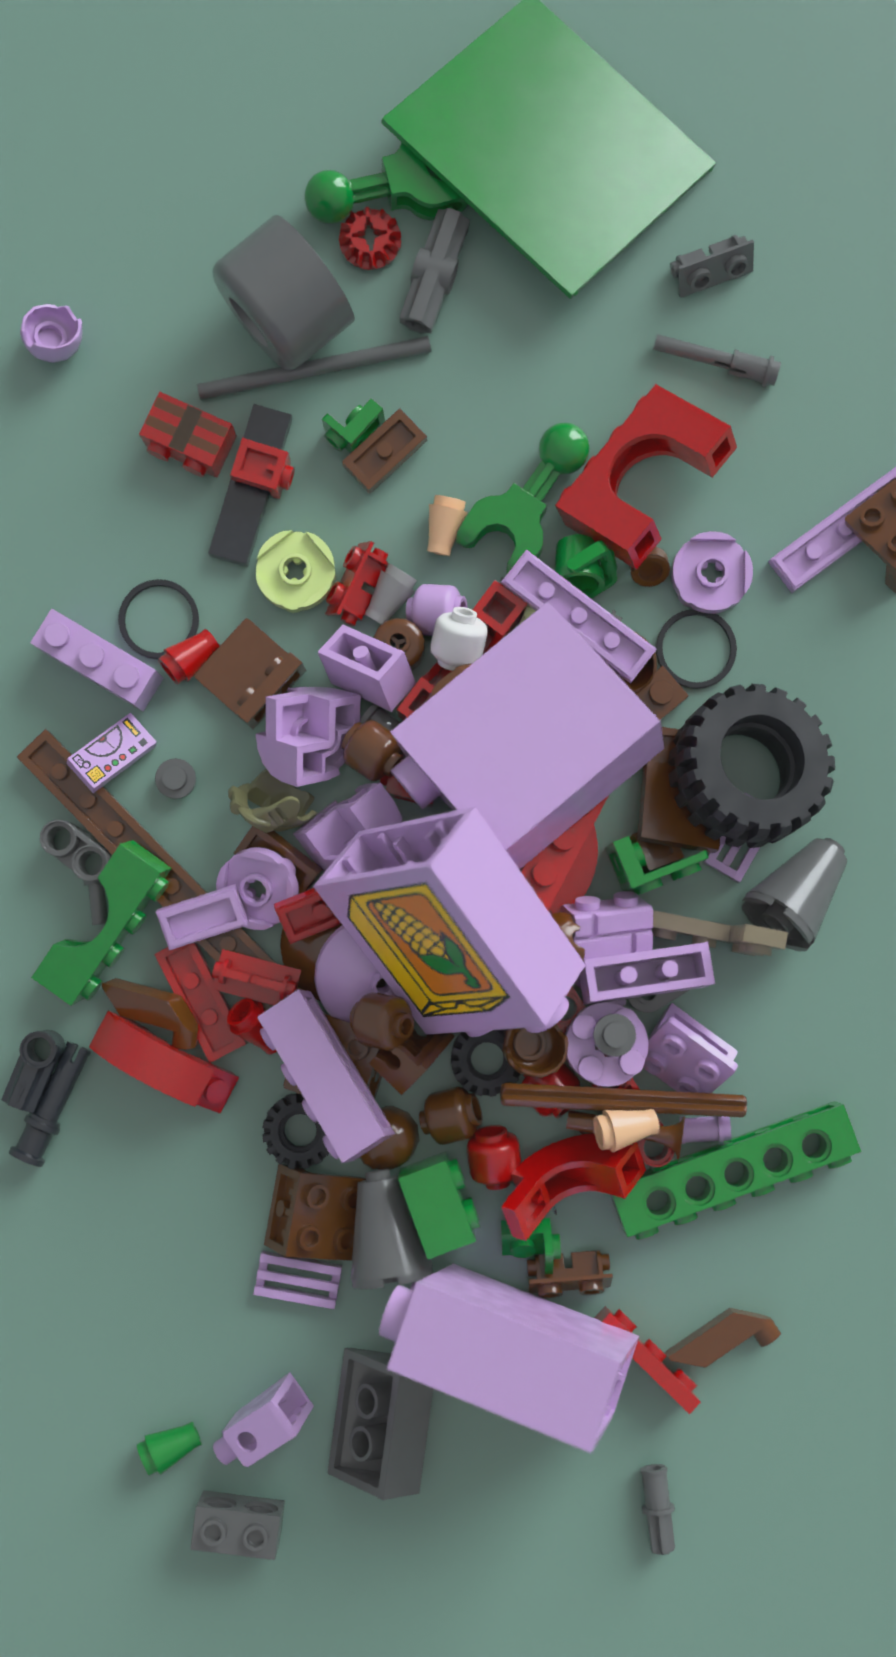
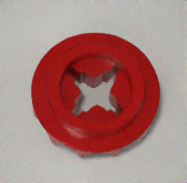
M366 205L363 210L358 212L351 211L347 220L341 223L339 245L344 257L354 266L366 270L379 269L388 265L397 256L401 246V232L396 219L388 215L383 208L376 210ZM367 225H371L375 235H381L375 238L372 251H369V245H367L366 240L359 238L365 235Z

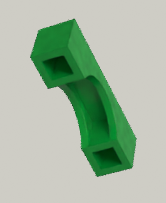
M133 840L119 844L98 876L106 891L109 903L108 918L104 928L91 941H77L67 938L53 944L31 978L70 1006L83 999L89 1001L103 983L99 976L105 967H113L123 954L125 948L121 946V943L128 933L134 935L144 923L147 915L143 911L150 900L156 902L168 887L169 881L165 878L172 868Z

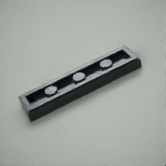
M253 404L243 438L284 450L293 420L292 414ZM230 480L208 552L210 557L245 567L249 566L270 491Z

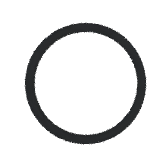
M155 579L137 585L124 598L119 610V628L125 642L138 654L151 659L160 658L164 655V652H150L138 647L131 640L126 629L125 617L127 608L137 594L145 589L156 586L169 587L178 591L187 599L192 610V626L186 639L196 635L199 626L198 608L192 596L182 586L168 580Z
M694 609L684 610L672 616L662 627L656 643V655L660 667L664 666L679 685L693 689L706 688L721 681L731 670L737 654L736 638L729 624L716 613H702ZM687 616H704L714 620L723 628L730 644L728 663L719 675L703 682L684 680L674 674L665 662L662 648L665 634L672 624Z

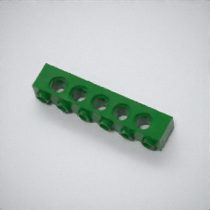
M833 1101L734 1137L731 1140L724 1141L723 1145L715 1144L682 1156L679 1160H671L662 1167L649 1168L636 1183L626 1199L611 1195L626 1236L635 1235V1238L640 1240L657 1234L659 1232L658 1226L671 1221L674 1222V1225L689 1223L698 1218L696 1212L712 1207L713 1211H720L732 1207L736 1204L735 1198L750 1193L752 1197H758L775 1190V1183L789 1179L790 1183L806 1180L814 1175L813 1169L827 1165L829 1169L847 1165L852 1162L851 1156L860 1153L861 1149L844 1104ZM816 1133L820 1141L819 1148L813 1154L806 1155L802 1149V1142L807 1135ZM771 1148H779L782 1155L780 1163L774 1168H766L763 1163L764 1154ZM732 1162H741L743 1166L742 1177L736 1182H727L724 1176L726 1167ZM694 1176H702L705 1180L704 1191L698 1196L687 1195L685 1190L687 1181ZM656 1190L665 1191L667 1202L660 1210L647 1208L646 1202L650 1193Z

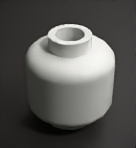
M455 607L452 612L440 615L436 619L431 641V653L438 659V664L445 669L453 671L458 666L474 663L483 655L487 638L486 624L477 618L475 611L465 607Z

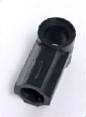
M53 1030L32 1032L24 1037L20 1044V1056L1 1099L3 1102L16 1109L35 1113L56 1064L59 1062L66 1047L65 1041L59 1033ZM39 1038L46 1039L51 1046V1053L46 1060L39 1058L35 1053V1044Z

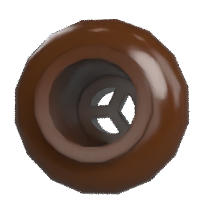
M399 618L388 620L378 627L373 636L374 639L390 646L393 642L396 644L395 648L404 651L411 671L420 665L425 653V641L422 631L413 622Z
M369 720L363 724L360 722L354 724L345 735L341 744V749L344 750L343 759L345 764L370 781L380 780L385 775L388 777L394 776L390 770L404 759L400 755L401 748L392 736L391 731L374 720Z
M370 992L356 1002L350 1012V1027L356 1040L365 1046L391 1051L395 1047L403 1045L414 1029V1019L410 1006L401 997Z
M452 1087L427 1096L424 1110L419 1112V1122L425 1135L430 1134L439 1145H447L474 1137L478 1126L483 1122V1116L479 1100L474 1093L469 1094L463 1087Z

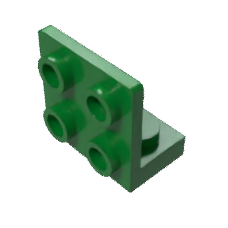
M629 836L605 847L622 892L633 889L634 893L638 895L663 886L661 877L670 874L672 880L675 881L702 870L699 862L709 858L705 850L644 875L641 867L647 865L638 842L632 844Z

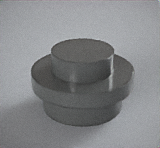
M178 758L169 759L163 762L156 771V786L166 797L180 799L189 795L194 789L196 773L193 767L185 760Z
M609 1014L602 1017L596 1023L593 1039L596 1047L602 1053L608 1056H622L632 1049L636 1040V1031L634 1025L627 1017L620 1014Z

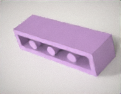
M298 989L257 1017L263 1026L260 1029L263 1040L270 1049L277 1050L284 1062L281 1065V1070L285 1078L291 1085L298 1086L305 1098L302 1101V1106L306 1114L313 1122H319L326 1134L323 1137V1142L335 1159L340 1158L342 1163L354 1161L395 1134L311 991Z

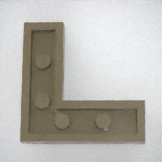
M653 910L652 933L654 937L676 940L678 933L693 936L691 944L708 942L709 948H716L717 941L733 944L731 952L750 956H771L772 950L785 949L788 932L749 924L731 926Z

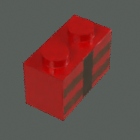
M160 391L139 433L147 447L146 451L152 456L163 461H168L171 457L182 462V467L196 476L204 477L207 473L216 478L237 437L232 423Z

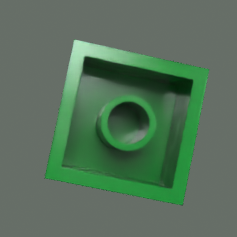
M444 1151L400 1168L398 1181L428 1260L476 1242L475 1229L480 1228V1219L472 1198L464 1199L460 1189L465 1187V1179L457 1158L449 1160L447 1152Z

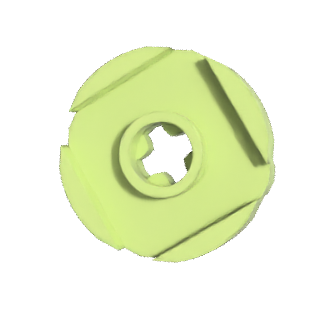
M293 530L282 531L269 538L259 551L256 565V581L268 601L288 612L298 613L319 605L326 599L331 587L335 583L336 572L333 555L326 543L315 534L293 532ZM290 562H293L295 565L304 563L306 565V568L303 570L304 577L300 580L296 578L288 579L286 577L289 573L287 565Z

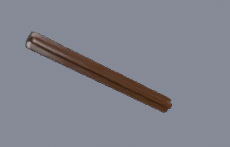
M504 1083L500 1090V1100L504 1106L600 1111L653 1109L655 1113L741 1118L745 1117L747 1113L746 1096L735 1094Z

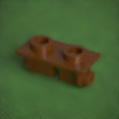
M600 1250L571 1252L572 1268H565L563 1253H561V1259H554L553 1274L546 1275L543 1255H534V1259L527 1260L528 1277L536 1276V1279L529 1280V1293H538V1297L544 1299L560 1297L563 1295V1291L579 1290L581 1295L601 1294L604 1292V1288L611 1287L612 1273L603 1274V1271L610 1270L609 1254H601Z

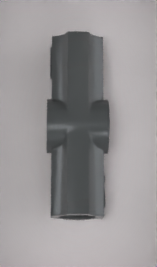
M451 208L438 209L424 248L421 247L416 256L410 282L412 284L399 318L400 323L411 331L420 334H431L445 294L449 295L452 290L459 266L458 257L470 226V219L457 210Z

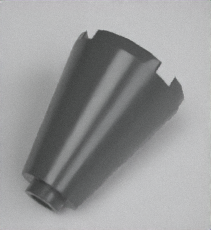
M816 838L746 893L742 900L745 901L741 906L742 911L754 926L788 932L786 948L798 952L807 951L817 937L847 865L844 848L831 838Z
M389 1169L366 1172V1180L358 1182L351 1266L353 1288H385L384 1284L398 1282V1285L419 1281L433 1274L432 1261L427 1259L398 1181V1176H390Z

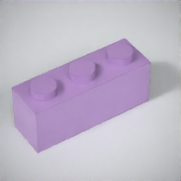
M52 608L30 642L43 653L141 711L145 710L164 679L152 667Z
M708 942L585 959L583 961L585 967L579 974L584 1005L705 988L715 984Z

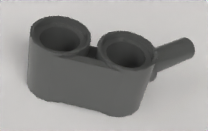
M64 820L48 822L40 832L39 840L41 847L45 852L53 855L70 868L78 878L83 880L84 886H88L92 925L106 924L108 914L105 889L98 876L112 854L78 826ZM66 828L71 835L70 843L65 849L58 850L54 843L55 835L60 830ZM98 853L103 861L102 868L97 874L90 875L85 867L86 860L90 855Z

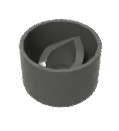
M273 215L220 258L213 267L214 282L231 311L260 348L276 364L284 369L294 370L301 366L355 321L348 299L327 266L302 235L279 215Z

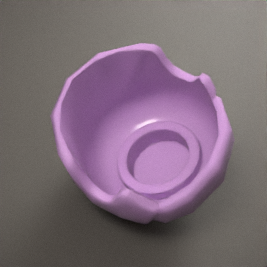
M51 304L34 306L23 316L20 336L26 349L37 359L49 363L65 361L74 355L79 348L82 340V321L74 316L67 305L60 307Z

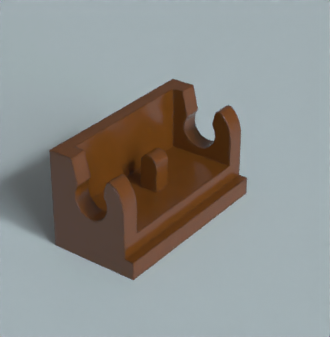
M413 1029L412 1034L403 1045H399L391 1051L381 1049L369 1064L403 1095L427 1071L454 1039L455 1035L452 1033H440L420 1036Z

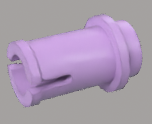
M730 1117L685 1118L682 1144L718 1141L719 1145H723L724 1141L731 1140Z

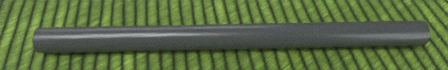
M429 336L305 361L294 370L276 367L199 383L197 388L200 399L203 400L431 352Z

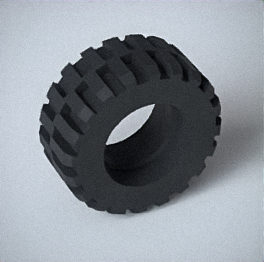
M751 684L746 689L742 685L732 686L724 693L718 692L710 697L678 730L673 740L676 746L669 752L668 764L675 766V769L668 774L670 787H678L679 794L674 799L679 809L686 806L692 814L687 820L694 827L700 823L707 828L705 835L716 841L724 836L726 837V845L740 847L746 842L749 848L762 847L768 842L773 844L811 821V817L819 813L825 805L824 797L831 793L834 783L833 778L828 777V774L835 770V757L828 756L827 752L832 747L829 734L822 735L819 726L823 724L816 714L811 717L804 710L807 704L798 697L791 701L786 698L787 691L777 687L773 688L770 692H766L764 684ZM744 735L762 743L772 753L780 773L779 790L773 799H758L748 796L730 782L724 772L720 757L722 740L726 736Z

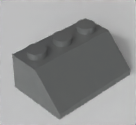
M344 1348L327 1474L381 1500L420 1494L433 1388L388 1370L392 1353Z

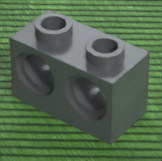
M203 1490L196 1505L190 1550L275 1560L280 1544L285 1500Z

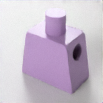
M291 1372L234 1414L222 1431L223 1437L213 1444L214 1452L221 1463L228 1465L238 1458L243 1466L249 1467L298 1434L314 1405Z

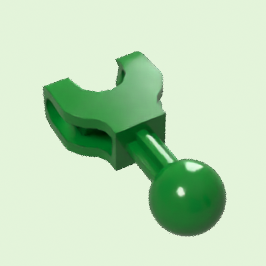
M402 142L394 154L382 157V173L348 180L337 171L324 170L316 173L308 181L304 193L305 205L309 213L316 220L326 224H334L344 220L352 211L354 204L388 197L391 211L406 209L415 216L428 221L435 219L438 209L451 208L462 212L468 206L444 181H439L432 177L427 170L428 166Z
M558 423L548 428L543 433L539 442L541 462L523 488L513 483L509 490L502 495L488 496L478 500L458 529L456 542L462 547L470 549L475 547L487 533L499 531L507 534L513 540L515 549L507 562L506 574L509 573L526 550L539 558L543 547V530L540 522L547 509V505L542 501L560 475L572 474L586 463L590 446L584 431L571 423Z

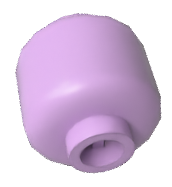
M423 584L418 587L414 597L408 598L406 618L416 624L422 631L423 636H433L436 619L443 613L452 612L455 607L467 608V600L465 596L460 595L455 586Z

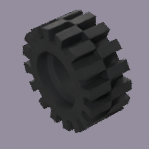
M506 1029L492 1030L478 1037H470L466 1032H461L457 1039H455L451 1051V1067L457 1081L468 1092L471 1091L478 1096L486 1095L493 1097L500 1093L502 1084L518 1082L520 1074L508 1064L504 1054L501 1068L489 1075L476 1071L471 1062L473 1050L482 1043H493L503 1053V1037Z
M291 1093L277 1101L268 1111L262 1126L264 1128L262 1138L263 1142L267 1144L268 1148L266 1150L269 1155L273 1154L277 1163L280 1165L284 1163L291 1169L296 1167H302V1169L310 1168V1166L322 1162L329 1154L323 1142V1137L326 1134L318 1121L314 1122L316 1136L308 1145H294L285 1135V1125L290 1117L297 1114L308 1116L302 1106V1101L305 1098L299 1093Z

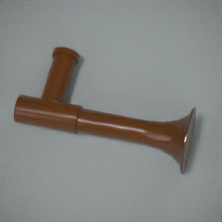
M569 1110L566 1129L577 1130L582 1135L595 1134L593 1119L595 1116L600 1115ZM685 1116L674 1125L659 1126L658 1134L650 1135L641 1140L660 1143L671 1148L679 1160Z

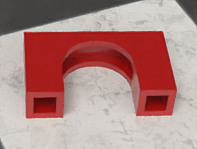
M655 384L647 395L638 400L634 411L624 423L613 430L609 441L599 453L588 460L584 471L574 483L564 489L555 507L567 527L578 534L593 538L595 542L603 541L609 549L614 551L615 557L637 570L662 539L652 518L617 497L619 484L623 476L641 460L652 456L666 455L676 457L713 478L737 449L732 428L729 424Z

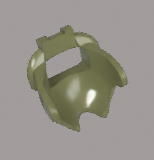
M264 769L251 783L242 784L238 788L233 785L228 789V797L231 800V812L241 815L246 822L265 833L273 830L282 832L299 827L309 822L318 814L314 810L305 814L315 799L312 794L279 781L267 769ZM248 800L261 808L249 809Z

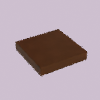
M653 760L643 766L637 841L698 851L706 850V852L710 853L717 852L720 846V838L715 841L706 836L705 831L707 828L701 823L694 827L687 820L692 814L686 806L679 809L674 799L679 794L678 787H670L668 774L675 769V766Z

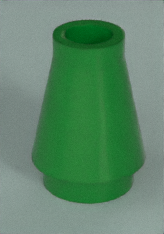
M192 1421L183 1426L145 1435V1440L136 1444L142 1464L147 1474L151 1476L157 1472L162 1475L193 1449L201 1446L202 1442Z

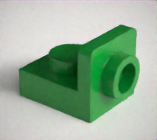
M372 398L364 407L358 405L351 411L346 419L345 424L347 425L345 428L328 413L322 418L326 432L324 434L325 439L338 451L341 452L345 448L350 453L385 422L383 408Z
M543 1218L526 1241L512 1237L507 1221L501 1220L502 1256L512 1255L517 1258H527L534 1254H543L545 1275L553 1274L554 1259H561L560 1234H552L550 1218Z

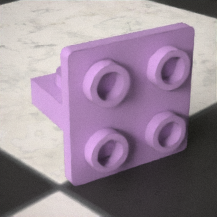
M671 1003L663 1012L648 1038V1054L644 1062V1069L650 1074L657 1076L676 1090V1092L712 1093L735 1073L738 1065L733 1060L738 1051Z

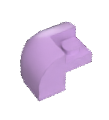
M327 687L288 688V693L267 696L266 732L256 733V741L262 763L269 773L279 781L295 787L326 781L340 775L339 768L345 763L343 759L344 750L341 749V744L349 729L354 724L360 722L361 695Z
M368 783L358 786L355 789L356 794L351 798L345 799L340 803L334 800L293 833L305 851L324 872L358 831L402 822V816L396 803L381 783Z

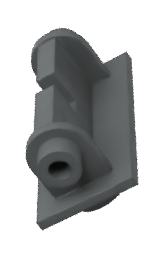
M733 235L726 240L709 245V256H706L702 249L676 256V261L670 263V270L674 278L679 277L680 298L753 272V239L747 241L745 236L738 237Z

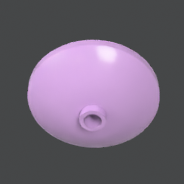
M343 925L331 934L323 945L316 961L315 986L321 1003L332 1017L350 1022V1012L353 1006L370 992L396 996L388 984L382 988L376 987L377 982L383 977Z

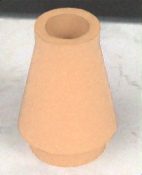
M435 495L433 504H429V543L427 552L450 557L457 531L467 516V512L464 511L465 501L448 496Z
M653 1109L603 1110L602 1115L595 1116L593 1119L596 1141L601 1150L610 1149L612 1152H615L650 1135L659 1133V1122Z

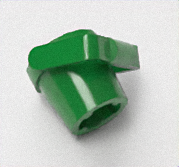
M574 534L565 536L557 542L555 572L589 598L596 597L616 583L617 562L615 554L603 541L595 542L593 538L587 535Z

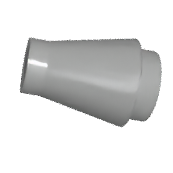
M389 564L385 572L382 570L380 572L365 615L381 625L388 621L415 592L412 588L417 580Z

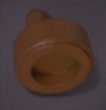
M658 547L653 549L637 570L629 566L634 582L644 587L659 585L666 580L670 573L668 556L663 549Z

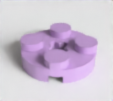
M703 532L694 536L682 546L672 563L671 580L678 599L683 605L691 607L698 612L713 614L724 612L739 603L751 585L753 565L746 549L744 551L735 542L736 539L722 532ZM708 563H714L715 569L722 571V577H717L714 583L708 582L707 577L701 574V570H705Z
M252 847L236 853L220 869L216 882V890L236 884L248 919V925L244 927L253 930H265L279 923L280 920L274 909V904L299 894L298 881L295 876L296 868L293 862L287 858H282L272 850L261 847ZM256 880L260 881L265 886L266 892L260 898L256 897V892L253 888H249V883H254Z
M597 1003L583 1008L572 1019L570 1026H568L565 1032L569 1042L566 1060L569 1066L582 1079L598 1086H617L629 1081L643 1069L648 1054V1036L643 1023L638 1019L633 1010L616 1003ZM606 1015H623L635 1027V1043L632 1049L622 1056L605 1057L604 1053L595 1048L593 1039L594 1027Z

